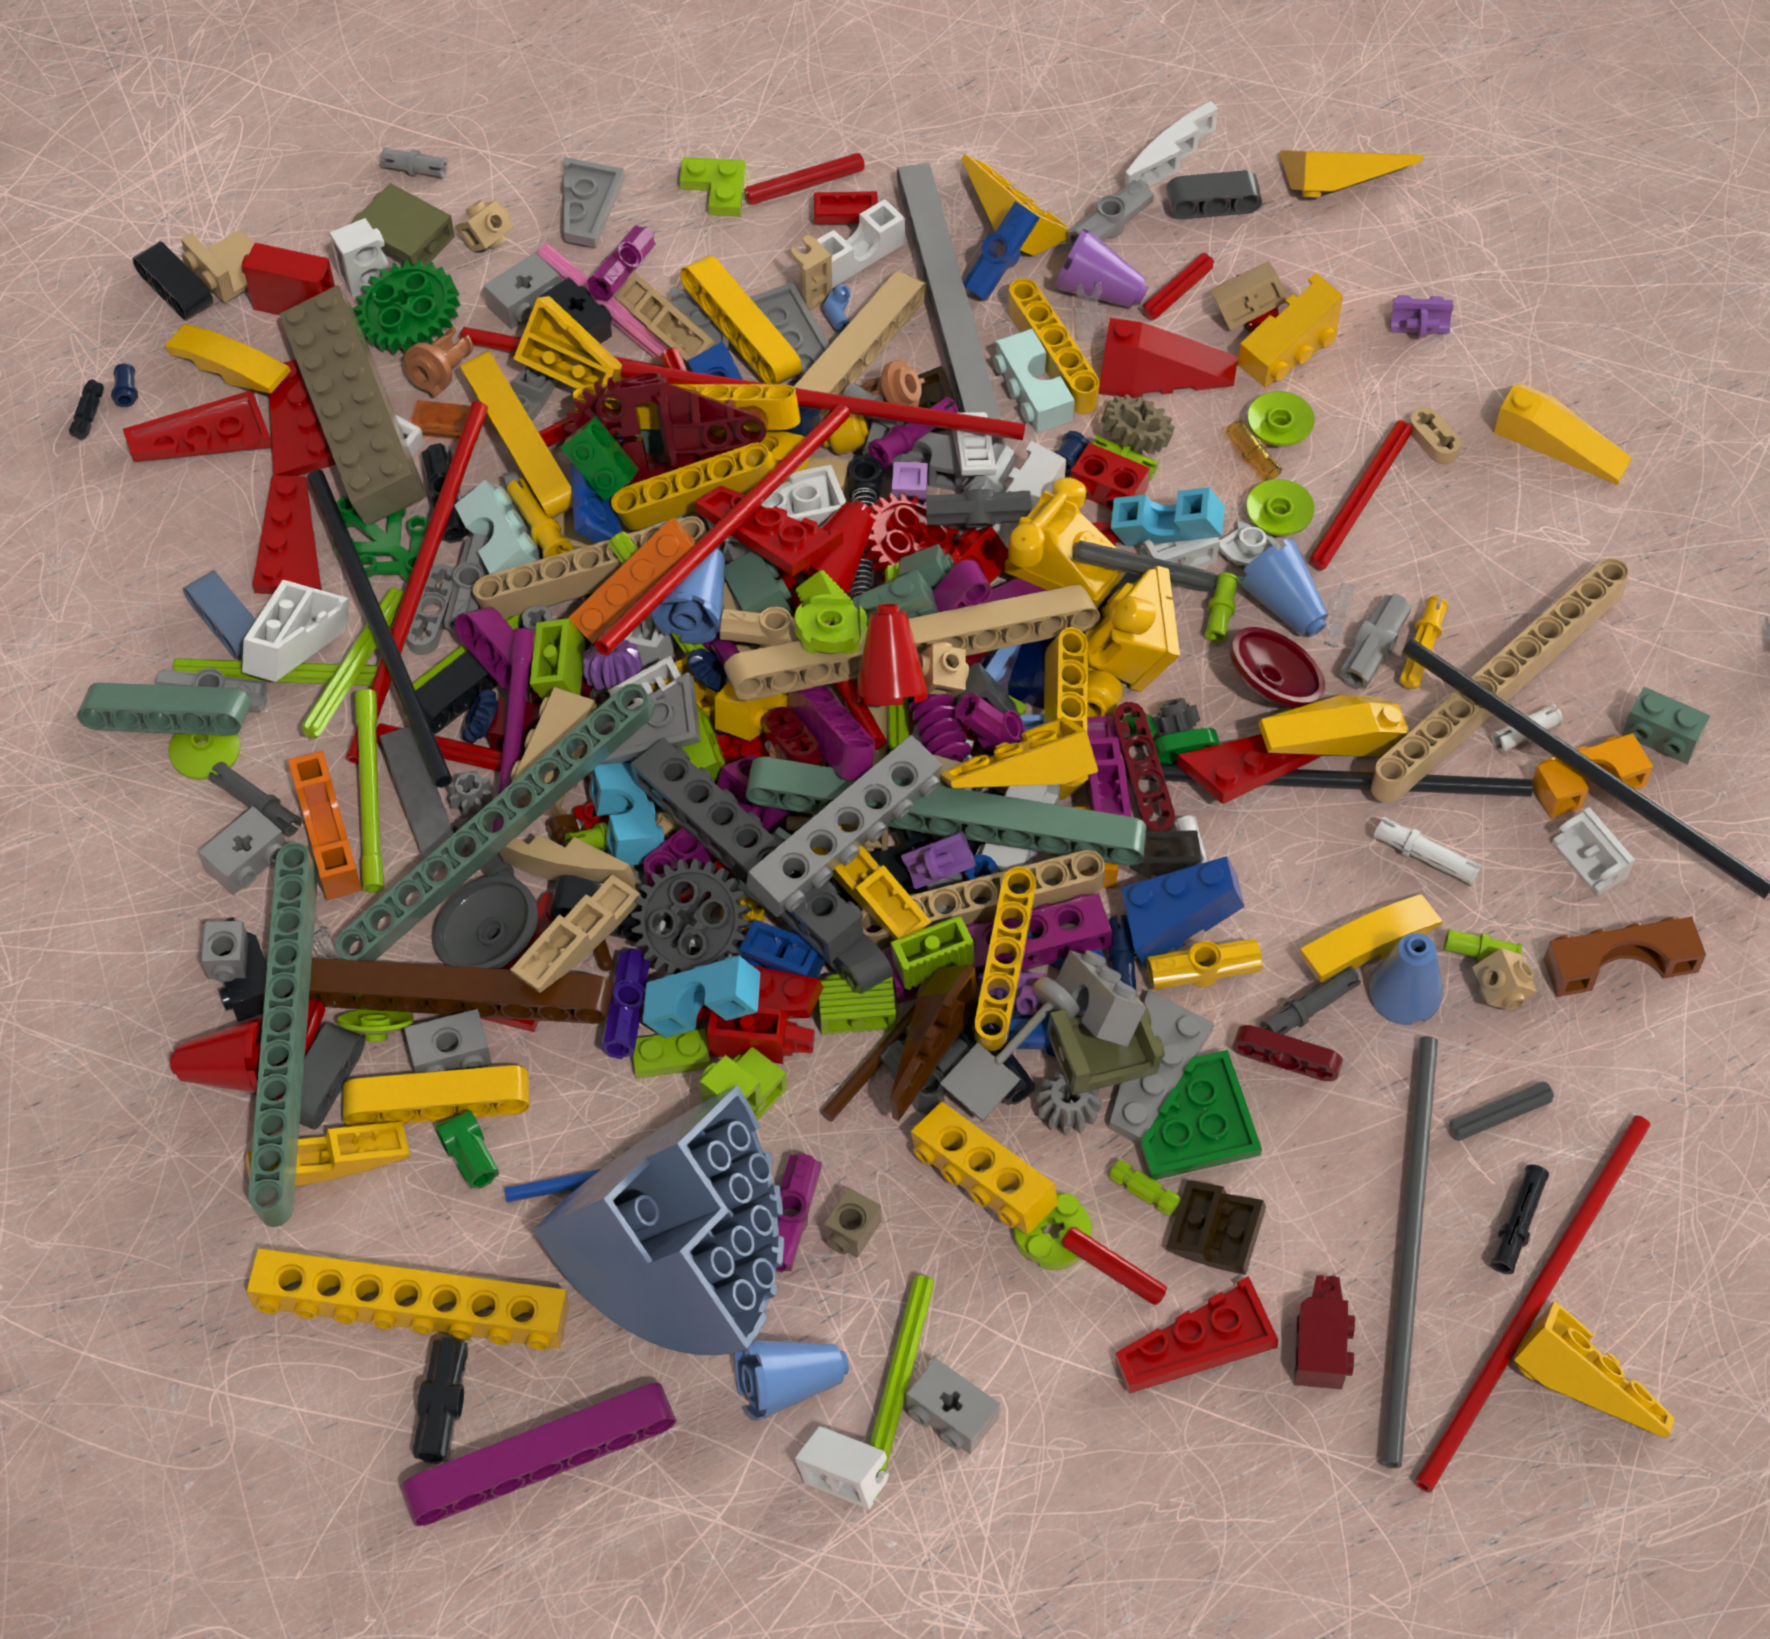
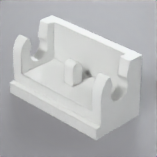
M1218 537L1167 542L1154 546L1151 540L1143 541L1144 548L1140 549L1139 554L1200 568L1217 562L1220 540Z
M1590 807L1559 827L1562 833L1553 838L1552 845L1596 896L1629 877L1635 859Z
M821 1426L818 1427L795 1457L804 1484L868 1510L873 1506V1500L885 1486L889 1477V1473L883 1470L876 1477L877 1472L882 1468L887 1459L885 1451Z

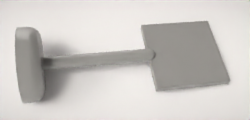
M1041 976L1033 986L1034 993L1043 1006L995 1058L977 1042L940 1083L944 1089L982 1122L1021 1080L1003 1064L1050 1012L1065 1009L1069 1020L1073 1019L1080 1012V1008L1073 997L1062 986L1046 976Z

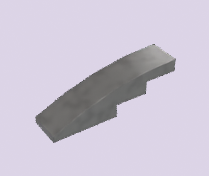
M409 726L380 735V740L424 860L454 833L438 788L431 776L412 727Z

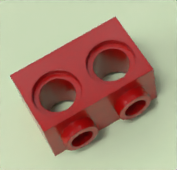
M1089 442L1071 470V478L1077 479L1084 484L1087 491L1086 500L1103 505L1113 512L1114 498L1145 494L1148 489L1150 468Z
M992 526L978 530L976 527L968 529L959 537L960 543L944 553L951 556L955 565L963 560H974L977 562L989 584L1005 569V561L1009 558L1007 547Z

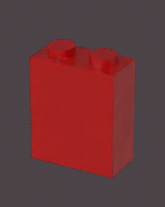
M255 242L250 253L246 254L242 261L241 270L246 277L247 294L250 295L253 310L279 315L335 287L329 258Z

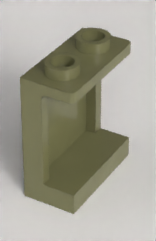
M391 183L382 192L377 193L372 202L362 212L357 213L350 223L352 224L366 218L372 229L377 228L380 231L385 244L382 249L401 258L403 265L405 260H409L411 266H414L421 259L424 267H426L455 237L451 215Z
M1147 1006L1128 1047L1096 1038L1081 1022L1083 1016L1069 1020L1065 1009L1050 1013L1046 1033L1072 1095L1158 1073L1160 1062L1164 1058L1165 1052L1161 1038L1154 1036L1151 1029V1016Z

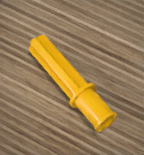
M1430 596L1427 599L1422 618L1415 624L1417 632L1414 639L1431 651L1436 638H1439L1442 634L1441 624L1449 607L1448 602L1443 598L1440 606L1436 609L1439 596ZM1407 656L1399 682L1405 689H1417L1421 683L1425 668Z

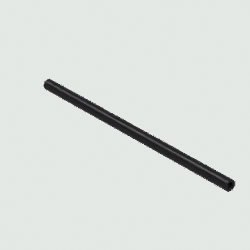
M320 469L313 470L308 474V480L431 776L437 787H446L452 783L453 779L326 476Z
M1412 638L1407 643L1402 653L1761 898L1765 899L1770 893V881L1415 639Z
M1160 763L1165 781L1196 782L1177 764ZM1295 769L1264 785L1371 790L1374 772ZM1426 775L1408 792L1531 797L1533 783L1532 779ZM1145 777V778H1142V779H1141V780L1156 781L1154 778H1151V777Z

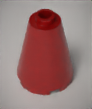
M855 499L853 504L846 501L820 527V529L828 532L832 528L842 531L843 543L798 574L808 580L818 571L824 570L832 578L833 582H836L840 589H843L844 593L848 596L875 519L871 516L873 510L859 500Z
M898 604L877 605V611L870 613L855 693L856 702L864 699V704L890 706L904 705V700L911 696H914V703L922 702L928 698V688L906 611L899 610Z
M254 1019L177 1045L175 1052H172L170 1056L172 1073L176 1074L178 1079L183 1082L257 1094L263 1019Z

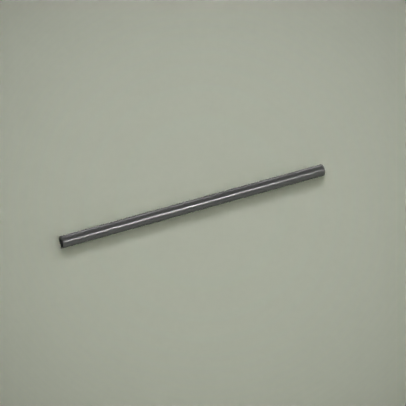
M1430 1036L1419 1039L1381 1462L1384 1467L1394 1469L1402 1466L1438 1040Z

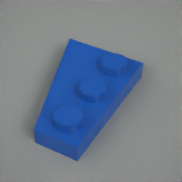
M571 463L575 532L595 543L611 539L623 531L619 518L611 506L612 498L609 497L603 501L576 466Z

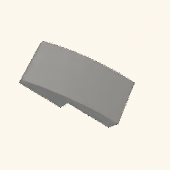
M527 366L513 380V391L531 421H533L550 397L558 380Z

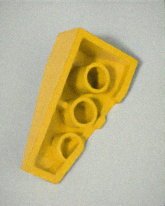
M1280 150V158L1290 188L1292 190H1302V197H1321L1322 191H1336L1423 161V155Z
M1337 695L1263 718L1258 723L1268 753L1382 757L1409 733L1398 703L1368 695Z
M1554 1300L1520 1344L1514 1361L1518 1363L1519 1370L1527 1378L1533 1381L1538 1380L1547 1388L1663 1438H1667L1671 1434L1675 1418L1640 1382L1635 1380L1629 1382L1624 1377V1372L1619 1366L1621 1362L1612 1353L1608 1354V1356L1601 1354L1590 1342L1594 1337L1590 1330Z

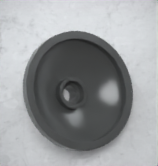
M503 875L484 877L466 885L447 902L439 915L434 933L435 947L438 955L448 966L500 969L509 964L525 949L536 929L538 907L534 895L521 881Z

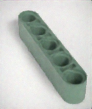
M93 683L90 685L77 712V718L85 727L94 730L230 736L240 732L252 703L249 695L237 688Z

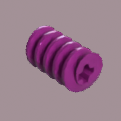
M928 694L927 700L914 703V700L910 702L909 709L912 713V719L915 725H917L916 730L921 737V744L933 755L963 762V759L971 753L972 749L969 743H966L967 734L965 731H962L963 723L955 718V707H953L955 700L953 696L949 694Z

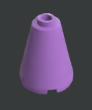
M1083 229L1078 236L1054 285L1062 291L1129 308L1132 307L1134 302L1140 305L1149 288L1143 285L1146 280L1145 277L1086 229Z

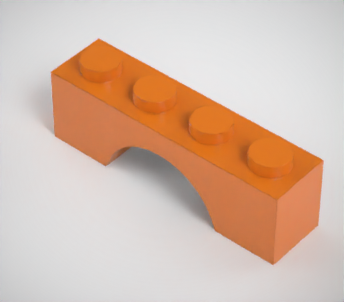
M673 517L568 618L593 644L665 575L697 541Z
M319 751L289 759L288 763L326 900L362 891L324 752Z

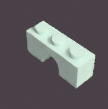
M1030 329L997 340L996 355L993 356L995 370L999 375L1003 374L1006 379L1010 396L1013 399L1017 398L1025 422H1030L1036 433L1072 422L1075 400L1061 376L1050 380L1035 378L1045 373L1046 351L1034 330Z
M484 480L454 506L466 529L473 534L486 535L490 539L485 546L478 550L489 574L539 560L534 551L537 549L536 543L523 531L522 527L525 525L523 519L510 506L513 502L510 495L501 486L496 489Z

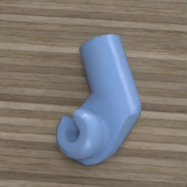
M843 284L837 285L829 293L823 305L824 313L838 332H842L850 323L844 314V310L849 303L848 299L851 297V291L849 287Z

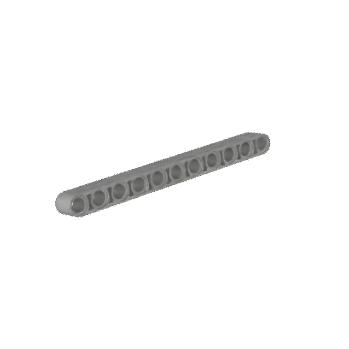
M929 163L897 167V182L922 277L924 282L928 284L927 295L959 412H985L988 418L1001 420L931 166ZM991 436L992 440L1002 438L997 436Z

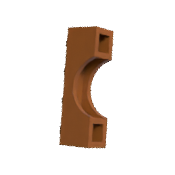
M1673 916L1651 924L1632 923L1622 929L1610 931L1607 929H1597L1587 935L1575 937L1572 935L1559 936L1549 942L1544 962L1556 997L1592 991L1599 974V969L1614 960H1638L1651 966L1662 978L1698 973L1705 959L1706 952L1693 917L1679 919Z

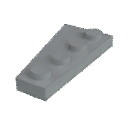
M1150 990L1147 992L1144 1004L1150 1012L1151 1029L1154 1036L1161 1038L1165 1055L1161 1059L1157 1074L1121 1083L1109 1123L1110 1130L1139 1145L1145 1133L1151 1128L1159 1115V1110L1170 1092L1176 1087L1184 1074L1191 1058L1197 1057L1214 1027L1213 1022Z

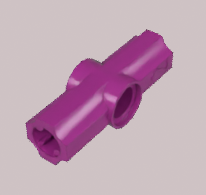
M635 225L587 280L589 292L596 299L608 301L626 279L642 264L643 259L656 245L654 233L647 226L639 227Z
M973 692L963 695L959 704L955 706V718L977 733L979 742L985 750L994 751L995 746L1003 742L1011 744L1023 741L1021 734L1027 730L1016 711L1008 710L1002 713Z
M802 1153L790 1155L781 1183L780 1193L783 1211L796 1209L800 1213L793 1217L785 1215L778 1217V1236L784 1237V1255L782 1266L777 1267L776 1272L792 1271L803 1231H805L808 1225V1213L822 1169V1162L817 1161L810 1155Z

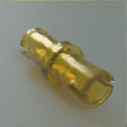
M1239 419L1238 422L1234 421L1227 428L1226 434L1242 451L1241 456L1245 462H1251L1264 481L1277 478L1282 472V467L1278 465L1266 450V443L1262 439L1256 438L1243 419Z

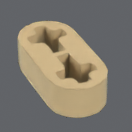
M1430 408L1416 409L1410 418V424L1412 425L1411 436L1435 462L1441 464L1454 462L1459 455L1461 446L1459 436L1435 410Z

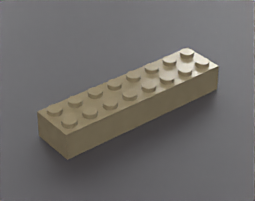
M338 285L280 313L279 316L349 500L366 526L427 497L428 495L354 309Z

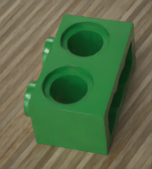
M596 416L573 432L560 447L603 501L630 483L639 470Z

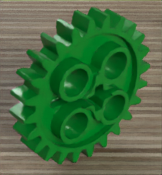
M421 259L414 266H411L409 260H405L402 268H399L396 263H392V271L387 272L385 269H381L380 273L382 276L380 278L370 276L372 285H362L361 289L364 295L356 296L359 306L353 309L365 339L368 340L372 347L378 345L381 352L389 347L392 354H396L400 347L406 353L416 343L426 341L430 345L434 342L432 337L435 335L438 337L444 336L442 328L453 327L450 318L458 317L455 308L460 306L457 298L459 292L450 274L446 275L443 267L436 269L433 262L424 267Z

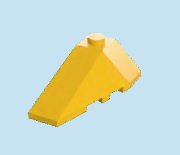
M964 153L961 160L995 232L1016 201L1040 217L1020 248V252L1023 251L1034 256L1068 240L1067 232L1070 228L1050 211L1045 212L1035 205L1033 198L1012 187V182L988 164Z
M1522 383L1515 384L1500 407L1494 433L1617 485L1631 462L1632 457L1556 398Z
M1062 717L1022 733L1023 741L1019 743L1009 744L1003 742L995 746V755L989 758L986 755L975 756L941 773V777L952 788L1066 783L1068 785H1076L1088 780V775L1098 772L1087 731L1066 717Z

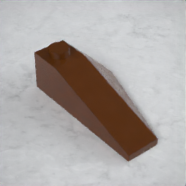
M966 964L938 968L930 980L926 979L921 984L890 1096L893 1119L900 1121L976 1012L978 997L975 967Z

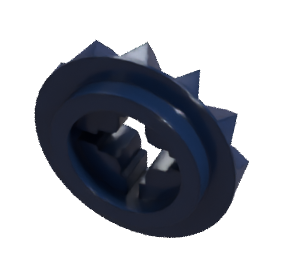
M703 648L692 650L687 657V664L691 673L707 688L720 692L729 682V679L713 651L708 652Z
M484 689L475 698L462 727L463 740L473 744L477 739L484 737L497 711L498 701L496 700V692Z

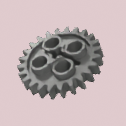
M693 859L689 869L686 861L678 860L677 871L666 864L664 865L665 877L652 873L655 885L653 887L644 884L641 886L648 895L646 899L635 898L634 900L642 906V911L631 913L632 917L641 920V925L632 928V932L643 935V938L636 943L637 947H649L643 958L648 961L658 958L654 967L656 970L663 971L668 966V975L677 974L680 970L684 972L696 966L722 961L729 957L728 955L731 952L742 955V951L736 944L738 941H749V938L742 934L741 931L742 928L752 926L751 922L743 919V915L752 911V907L740 904L748 895L744 891L734 892L740 881L735 878L726 881L729 874L728 870L721 868L715 874L716 864L708 861L705 867L702 868V863L698 859ZM692 885L694 888L693 899L690 902L683 903L681 892L686 886ZM711 892V897L705 901L706 893ZM721 905L724 910V916L719 923L713 924L710 920V913L714 907ZM689 914H693V917L697 920L694 926L690 925V922L686 919ZM670 915L673 919L672 930L669 933L662 934L660 923L664 917ZM700 936L703 941V947L698 954L692 955L689 950V944L694 937ZM679 938L678 946L673 948L674 940Z

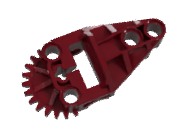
M650 372L633 376L629 380L616 381L615 383L613 378L609 377L605 387L596 381L594 382L595 394L584 388L582 394L586 401L575 398L572 403L579 411L568 410L566 415L575 422L564 425V430L573 433L596 416L639 468L630 483L626 485L629 486L751 443H761L767 433L768 417L757 406L737 408L734 400L728 399L726 404L702 395L699 391L668 384V378L663 377L662 373ZM609 397L616 398L622 406L618 409H610L605 405L604 400ZM656 403L666 462L648 463L643 437L634 436L641 434L642 431L637 404ZM747 420H755L760 424L761 428L755 432L748 431L744 428L743 423ZM714 425H720L726 429L727 433L724 436L717 437L712 435L709 428ZM619 431L620 435L625 437L624 441H619L618 436H615L614 432Z

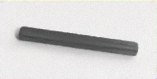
M1083 540L1075 543L1072 547V557L1076 561L1142 576L1149 569L1160 566L1169 569L1170 582L1173 584L1207 592L1216 588L1217 575L1211 571Z

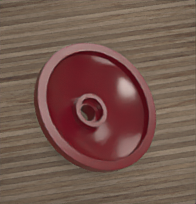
M1248 627L1238 631L1231 640L1229 652L1236 672L1247 686L1262 698L1281 706L1298 708L1318 702L1323 695L1325 680L1321 669L1314 659L1291 639L1269 629Z

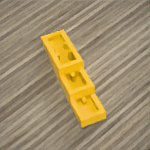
M184 324L164 345L171 356L193 360L198 370L221 374L226 384L261 392L272 393L291 372L287 365L255 348L219 333Z
M820 846L811 849L817 855L829 853L827 849ZM863 846L859 848L860 852L852 862L846 866L841 863L832 871V876L895 940L923 930L931 924V920L884 865L880 867Z
M1419 894L1366 914L1300 948V956L1319 982L1322 983L1349 966L1356 969L1377 956L1381 960L1384 959L1404 936L1411 933L1425 935L1442 925V920L1423 895Z
M403 1121L332 1128L327 1130L325 1137L298 1139L295 1187L361 1173L409 1158L410 1151ZM247 1152L245 1158L249 1182L252 1152ZM280 1163L274 1164L268 1171L276 1169Z

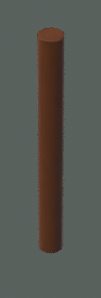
M916 1005L912 1006L821 1111L825 1119L833 1122L882 1065L880 1056L887 1050L888 1046L898 1039L904 1040L907 1036L905 1028L911 1023Z

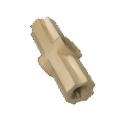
M769 607L762 611V613L723 609L720 627V639L760 644L761 648L800 641L794 630L795 617H791L789 611L784 608Z

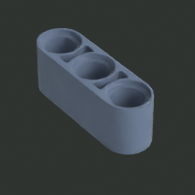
M212 570L183 587V592L192 608L235 659L243 656L244 638L256 619L222 578Z

